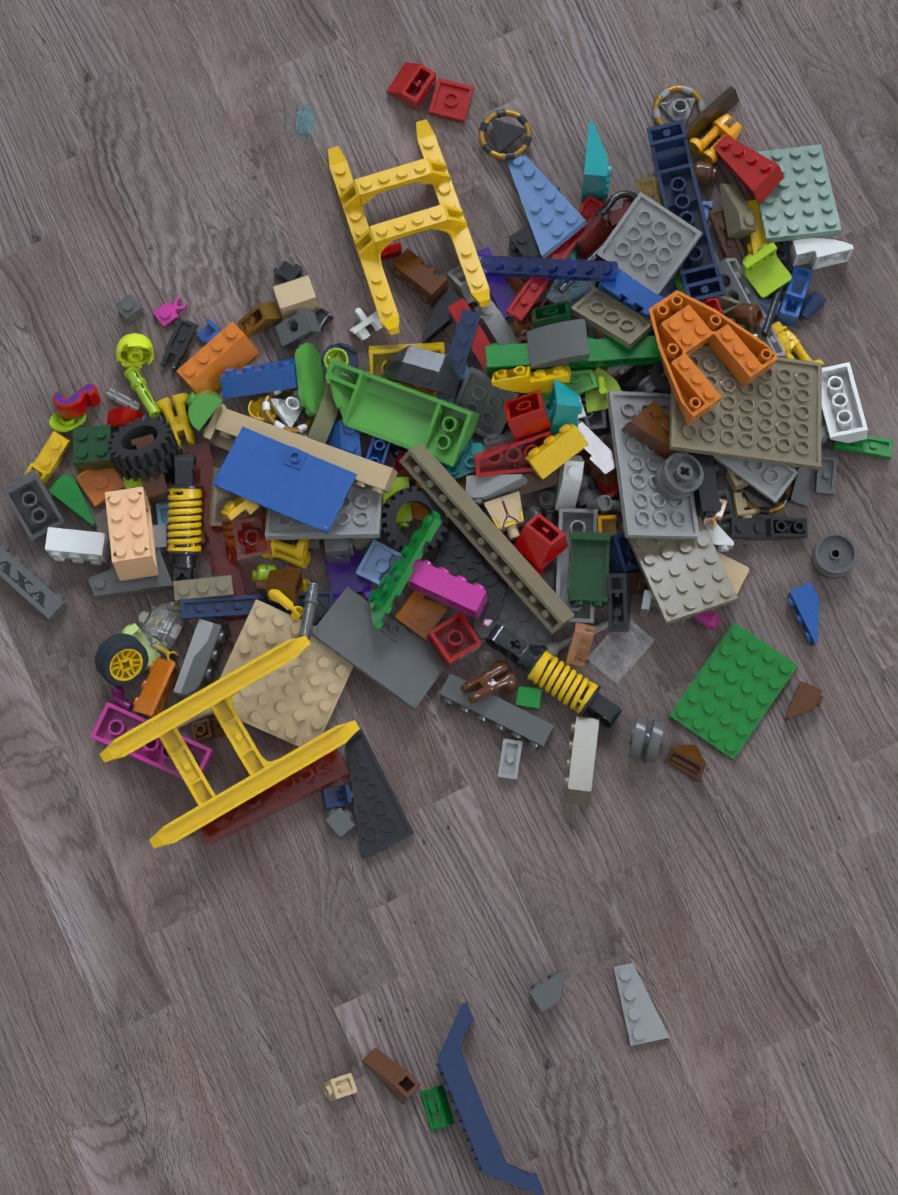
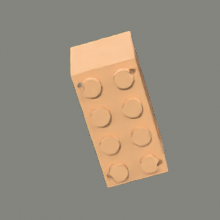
M144 487L105 492L112 563L120 581L158 575L151 506Z

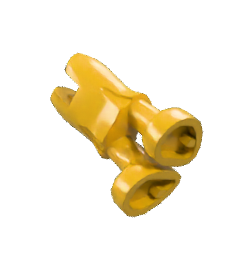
M188 393L176 394L171 397L178 414L175 417L170 398H163L155 402L158 409L163 412L166 422L170 423L180 449H182L179 437L185 435L189 447L195 445V437L185 407V400L189 396Z

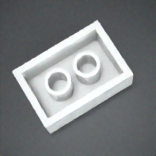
M48 527L45 550L55 561L64 562L65 559H69L79 564L88 561L93 565L102 566L103 563H108L110 539L105 533Z

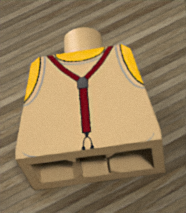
M519 491L484 502L485 509L496 527L502 533L507 532L509 540L518 539L520 535L518 528L524 526Z

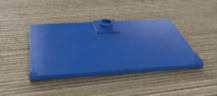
M242 426L218 475L213 481V486L328 534L357 474Z

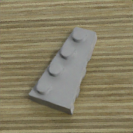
M630 963L613 967L630 1046L670 1038L634 964Z

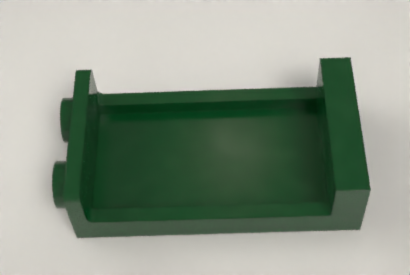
M572 531L568 604H573L574 607H584V604H591L594 608H603L604 605L608 604L607 574H609L611 533Z

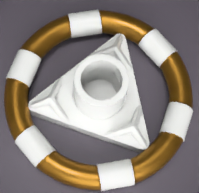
M296 388L268 392L263 399V413L267 421L271 425L296 434L305 432L311 427L315 417L308 415V419L304 424L292 427L304 408L297 399L299 395ZM281 393H289L295 396L288 397L286 400L272 398ZM270 404L273 406V408L275 409V411L277 412V414L279 415L284 424L280 423L272 416L270 412Z

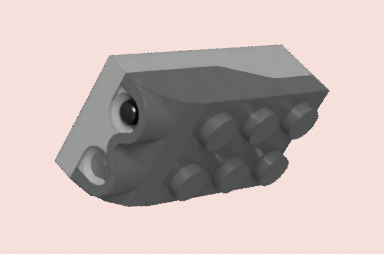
M199 619L173 691L178 698L186 699L207 687L208 682L211 683L214 676L212 671L214 664H218L221 656L219 653L220 647L225 645L227 639L226 632L222 630L221 625Z

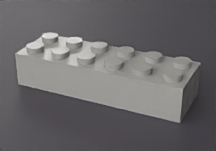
M559 508L558 528L566 534L568 547L557 556L556 594L575 614L564 626H575L576 622L590 626L594 624V607L591 604H584V607H574L573 604H568L571 533L572 531L597 532L598 509Z

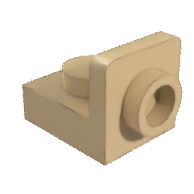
M737 492L733 494L732 501L736 518L754 517L756 509L744 510L747 508L746 498L742 497V493Z
M352 1073L324 1082V1094L330 1102L358 1092Z

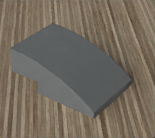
M585 319L554 323L526 332L531 369L569 365V362L589 360L590 353Z

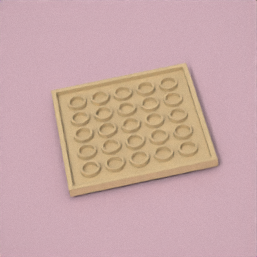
M256 599L219 679L283 642L298 638L301 619L294 621L291 619L290 614ZM312 635L309 640L311 644L297 658L241 689L232 697L233 707L242 722L298 747L323 734L353 668V665Z

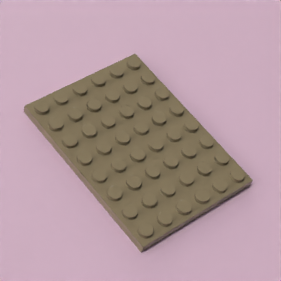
M703 346L689 356L722 398L715 408L687 426L671 389L669 450L816 470L821 468L822 363L778 357V360L770 370L743 387L710 347Z

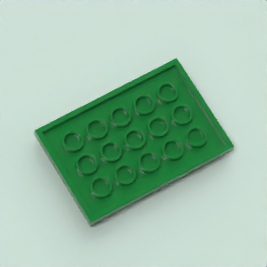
M733 622L669 717L731 760H734L798 665Z

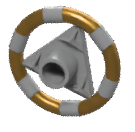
M685 85L665 88L659 93L653 104L652 112L656 124H665L660 115L659 107H661L673 122L683 119L686 126L695 100L698 103L699 114L706 109L702 96L693 88ZM675 92H682L693 97L662 102L668 95Z

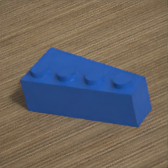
M613 266L598 286L599 290L651 320L649 308L664 299L635 279L627 276L620 268L616 269Z

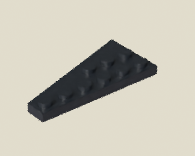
M361 729L345 744L361 858L364 860L413 835L414 831Z

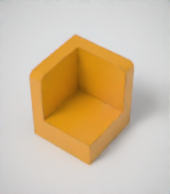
M597 516V532L611 533V536L617 534V516Z

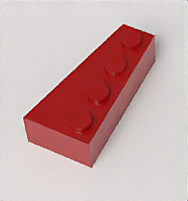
M726 134L713 147L719 161L736 177L737 181L747 189L749 194L759 204L785 178L779 164Z
M550 430L537 432L526 438L512 440L473 454L476 477L533 472V468L525 458L529 456L528 453L532 449L539 448L544 444V440L551 436Z

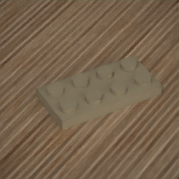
M596 287L571 307V314L580 319H585L586 323L629 349L653 329L651 320Z

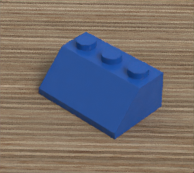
M343 420L334 422L325 444L362 457L360 431L345 426Z

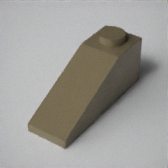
M720 184L728 238L743 239L756 231L754 213L737 185Z

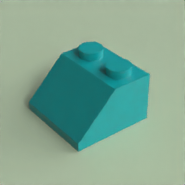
M554 380L547 407L551 428H549L550 435L559 433V429L565 424L572 423L578 428V414L582 413L583 407L582 403L579 402V395Z

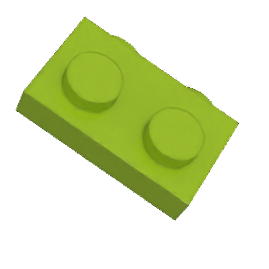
M774 242L769 245L764 244L757 250L756 254L753 256L750 254L742 260L743 263L740 271L761 298L767 297L788 283L792 278L791 274L775 255L777 246Z

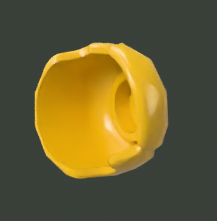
M260 397L254 402L251 400L248 405L249 416L270 424L263 413V398ZM270 404V412L276 419L277 412Z

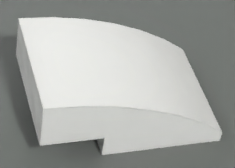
M808 238L793 241L788 255L794 267L795 265L800 266L810 263L812 270L847 262L854 247L849 243L834 239Z

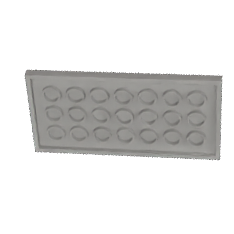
M609 391L607 393L625 538L697 539L700 537L694 494L692 493L687 499L680 502L670 501L659 494L654 484V475L657 468L666 459L652 451L651 447L645 443L636 441V438L628 432L624 433L621 431L625 425L654 400L670 417L671 393Z

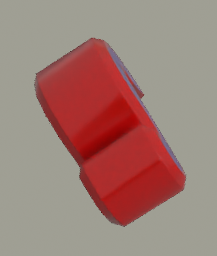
M86 384L69 398H65V396L56 392L52 396V401L59 416L74 419L82 416L87 411L88 406L96 407L101 402V398L96 385Z

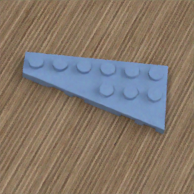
M522 154L515 159L507 161L541 256L545 259L583 228L587 222L525 154Z

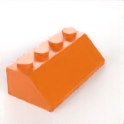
M232 321L177 370L179 378L195 394L203 390L217 393L222 388L219 377L226 369H242L260 353L248 337Z

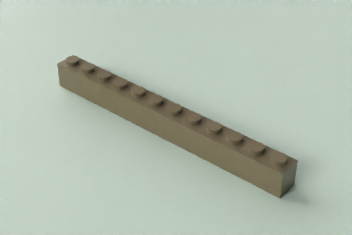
M423 443L408 450L399 462L552 634L562 628L575 614Z

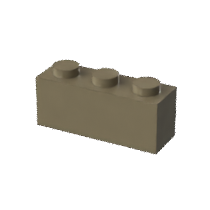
M231 575L173 581L174 596L177 604H179L181 599L234 596Z

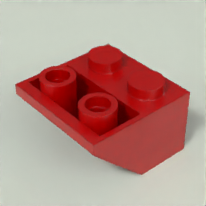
M405 62L386 93L417 111L437 82L436 72L419 63Z
M538 513L524 525L514 547L527 561L541 571L568 547L566 534Z

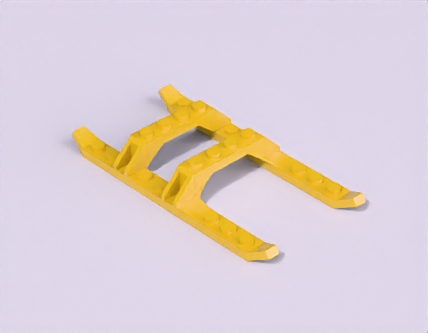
M427 119L416 122L417 141L423 159L364 176L354 181L347 160L339 146L328 149L330 171L381 325L390 335L400 333V319L382 267L381 252L392 241L429 229L448 233L453 242L471 297L481 308L490 305V289L436 136ZM411 183L433 185L439 202L438 206L378 223L369 228L362 206L378 193Z
M306 635L287 640L114 739L100 753L105 763L125 757L159 737L199 805L164 825L149 840L154 849L179 841L342 746L360 729L355 720L337 725L285 756L271 762L261 756L233 707L232 697L241 689L297 658L311 644ZM208 708H211L250 775L218 795H215L177 729V726Z

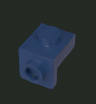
M349 784L321 790L324 810L346 807L352 803L353 792L349 788Z

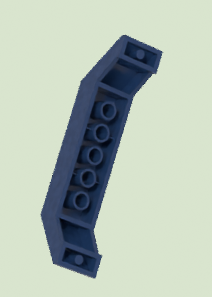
M682 119L646 128L663 207L703 234L678 269L684 292L698 301L725 296L726 292L714 253L692 163L684 121Z
M465 1002L461 1005L437 1058L439 1063H436L439 1074H444L446 1082L443 1083L447 1094L452 1093L454 1101H451L455 1113H460L462 1119L459 1120L462 1131H467L469 1139H466L470 1151L475 1150L477 1158H474L478 1171L483 1170V1173L535 1194H545L536 1172L530 1174L505 1161L460 1050L470 1023L475 1022L469 1006Z

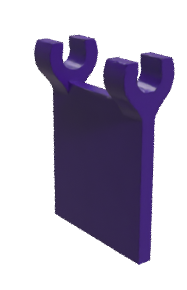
M362 551L354 553V556H350L351 562L328 563L325 560L335 602L347 587L355 593L364 592L366 601L369 602L368 599L372 592L370 582L356 574L363 560Z

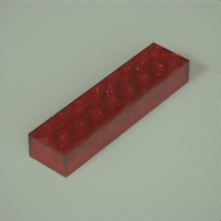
M336 748L200 829L206 842L212 845L349 777L350 774Z

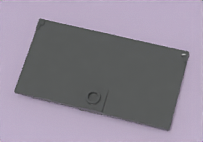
M347 587L314 630L311 631V635L411 709L415 710L445 669V663L435 650L386 614H384L381 620L384 623L381 629L375 627L369 602Z

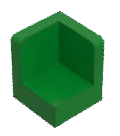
M519 686L516 707L539 711L542 689Z

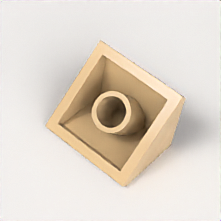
M308 275L273 286L283 319L296 315L295 313L301 309L313 312L320 310Z

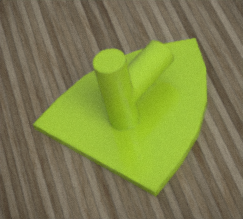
M600 368L594 371L598 389L585 393L587 413L608 409L607 393L609 391H621L616 380L608 372Z

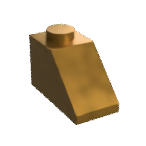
M276 302L258 303L238 321L242 332L247 337H251L273 327L283 317Z

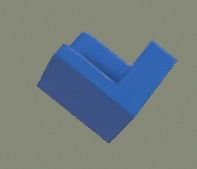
M209 318L206 320L207 326L197 334V337L204 345L221 332Z

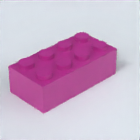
M415 560L412 566L414 571L407 582L410 589L477 620L479 619L488 601L487 592L483 586L477 583L472 585L467 582L466 578L460 575L456 577L450 575V571L443 567L437 569L428 560Z

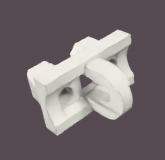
M356 308L354 313L360 320V323L349 331L352 335L355 334L363 341L370 336L365 328L367 325L371 324L375 331L381 329L383 326L377 311L366 317L360 308Z

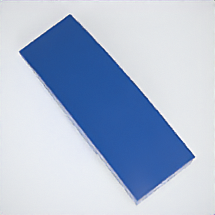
M795 265L777 321L795 327L813 273L812 270Z

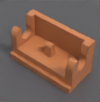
M576 622L565 664L585 665L583 661L587 662L597 627Z

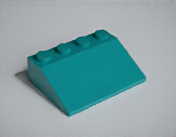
M589 121L581 202H584L588 195H591L603 203L604 198H608L611 166L608 165V156L594 122Z

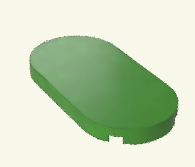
M311 343L300 344L295 352L298 395L300 404L307 410L305 411L306 414L315 417L325 388L321 357L316 347Z

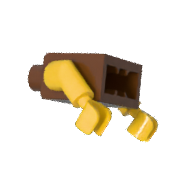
M301 568L271 570L267 580L256 581V590L266 591V597L269 602H277L287 611L291 610V619L299 621L303 608L293 604H297L301 592H307V584L311 583V581L308 579L303 580Z

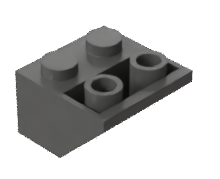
M556 970L547 976L549 980L544 983L539 980L530 986L532 990L529 991V994L540 1013L559 1002L565 978L564 971L559 973Z

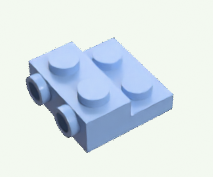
M373 540L356 574L379 587L381 578L384 575L387 576L392 563L399 559L401 553Z

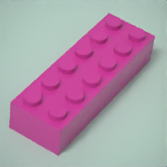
M107 702L90 737L108 746L114 739L146 722L147 719ZM182 736L202 773L205 774L215 752L209 747ZM159 737L128 754L132 758L183 780Z

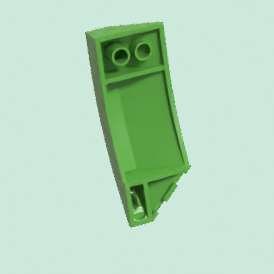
M331 359L325 375V379L333 392L332 396L336 406L342 414L345 426L407 449L423 443L438 461L452 467L457 463L474 433L480 416L479 413L333 359Z

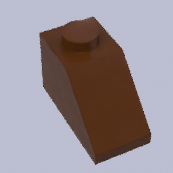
M801 681L797 686L784 719L788 721L813 711L815 707H820L823 696L820 695L823 690Z

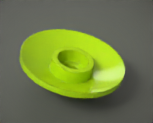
M55 412L51 416L49 424L55 431L67 432L73 430V428L80 427L85 422L87 415L85 412L78 418L67 419Z

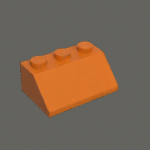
M157 658L155 662L152 661L149 667V677L144 679L141 685L140 697L137 696L133 703V711L151 719L162 712L181 670L175 662Z

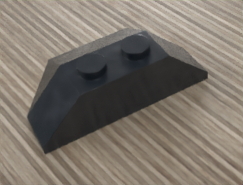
M412 345L407 346L387 359L382 376L389 380L455 398L460 382L446 355Z

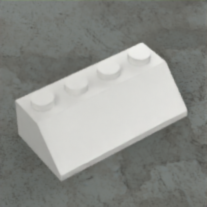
M850 362L822 368V411L828 434L831 440L845 443L865 440L868 434Z

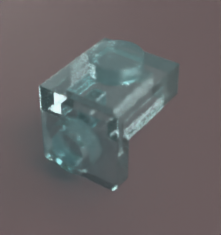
M303 104L296 109L295 132L314 133L316 108H312V105Z

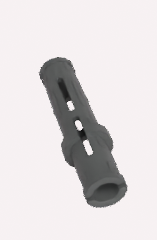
M317 583L307 584L306 596L303 599L304 609L298 637L306 635L308 640L311 639L315 609L318 606L317 597L320 585Z

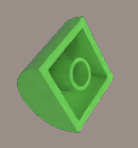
M203 390L196 394L191 392L185 400L186 404H188L190 422L197 430L202 428L222 402V397L214 391Z

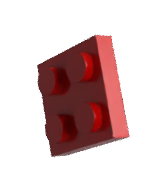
M438 78L429 114L464 123L474 87Z

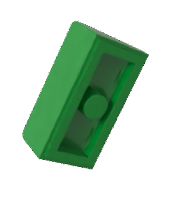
M444 1085L420 1091L431 1131L454 1124Z

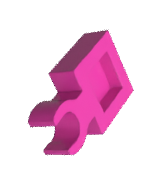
M178 297L174 304L170 305L167 301L153 311L154 316L164 329L179 318L177 314L179 311H184L187 308L186 303L183 306H178V303L182 301L181 297Z

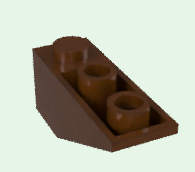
M374 1048L361 1061L402 1105L421 1086L406 1069L377 1048Z

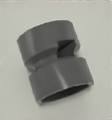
M591 475L582 476L577 498L580 509L587 508L586 503L588 501H594L601 495L599 489H595L597 484Z

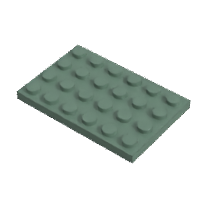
M822 145L757 151L759 154L779 164L785 177L761 204L758 203L766 243L841 235L842 228Z

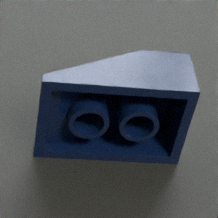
M625 533L610 536L609 567L611 573L641 571L628 539L625 538Z

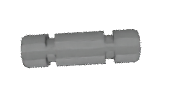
M112 388L108 389L106 393L108 399L114 400L123 407L139 412L141 408L140 403L135 400L133 401L120 392L117 393Z

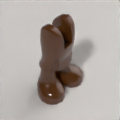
M497 660L491 664L489 671H485L480 676L465 682L460 689L463 694L473 691V694L468 697V701L476 703L491 694H496L501 689L506 693H513L517 690L518 685L514 673L509 672L507 674L509 670L508 665L501 660Z

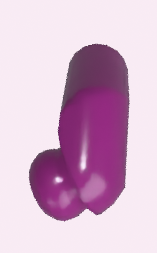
M113 686L111 690L113 703L129 711L133 704L125 699L124 687Z

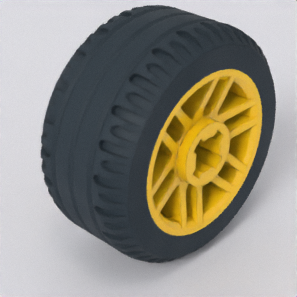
M119 633L105 639L95 654V666L99 674L108 683L119 687L138 681L145 673L149 662L146 648L137 638L126 633Z

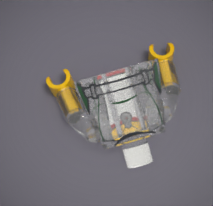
M169 602L160 606H152L149 613L142 611L139 615V621L144 623L142 630L146 632L145 638L150 647L162 656L166 655L168 661H172L169 658L172 653L179 657L177 652H170L168 648L172 649L186 621L180 619L179 604Z

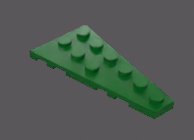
M434 510L424 518L422 527L419 531L416 530L411 538L412 541L408 546H404L399 559L392 563L387 576L384 575L381 578L379 587L376 591L373 590L368 600L373 625L378 629H381L384 624L381 622L384 614H389L392 610L394 597L400 596L414 571L412 566L415 560L421 559L424 544L431 542L442 522L440 514Z

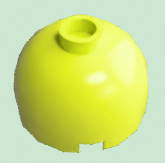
M127 334L117 344L116 359L126 368L132 366L142 368L141 364L148 363L149 365L154 360L153 345L148 337L142 334Z

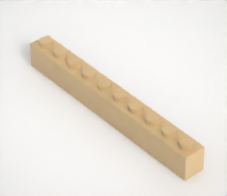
M226 408L222 409L215 429L220 432V436L227 439L231 437L237 438L243 426L288 446L307 452L312 456L356 473L355 485L365 488L367 485L372 487V491L378 494L383 492L390 493L398 473L391 467Z

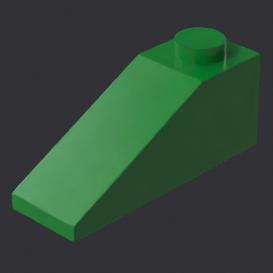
M62 474L50 488L49 492L96 529L98 526L80 487L77 485L79 481L71 475L67 477L65 474Z

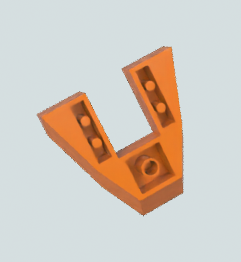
M678 290L649 308L664 372L687 426L715 408L722 398L719 392L689 358L694 352L708 344L743 387L770 370L778 360L776 354L765 342L716 309Z

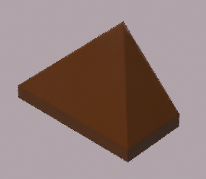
M673 745L664 760L699 780L707 765L696 745Z

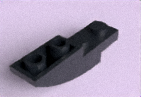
M807 518L729 519L730 538L746 539V541H764L808 537Z

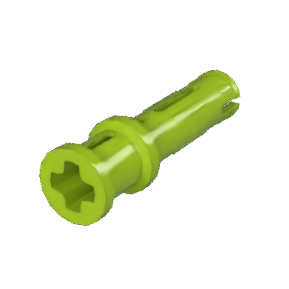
M132 366L124 372V376L130 381L131 389L137 392L150 418L153 419L154 416H160L161 411L146 387L147 381L142 378L139 367Z

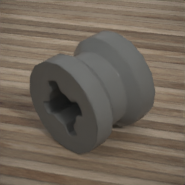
M651 375L645 377L637 387L643 392H660L652 383Z

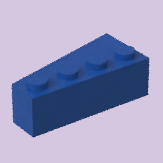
M295 358L257 366L249 365L238 370L230 368L226 369L219 377L224 399L298 387Z

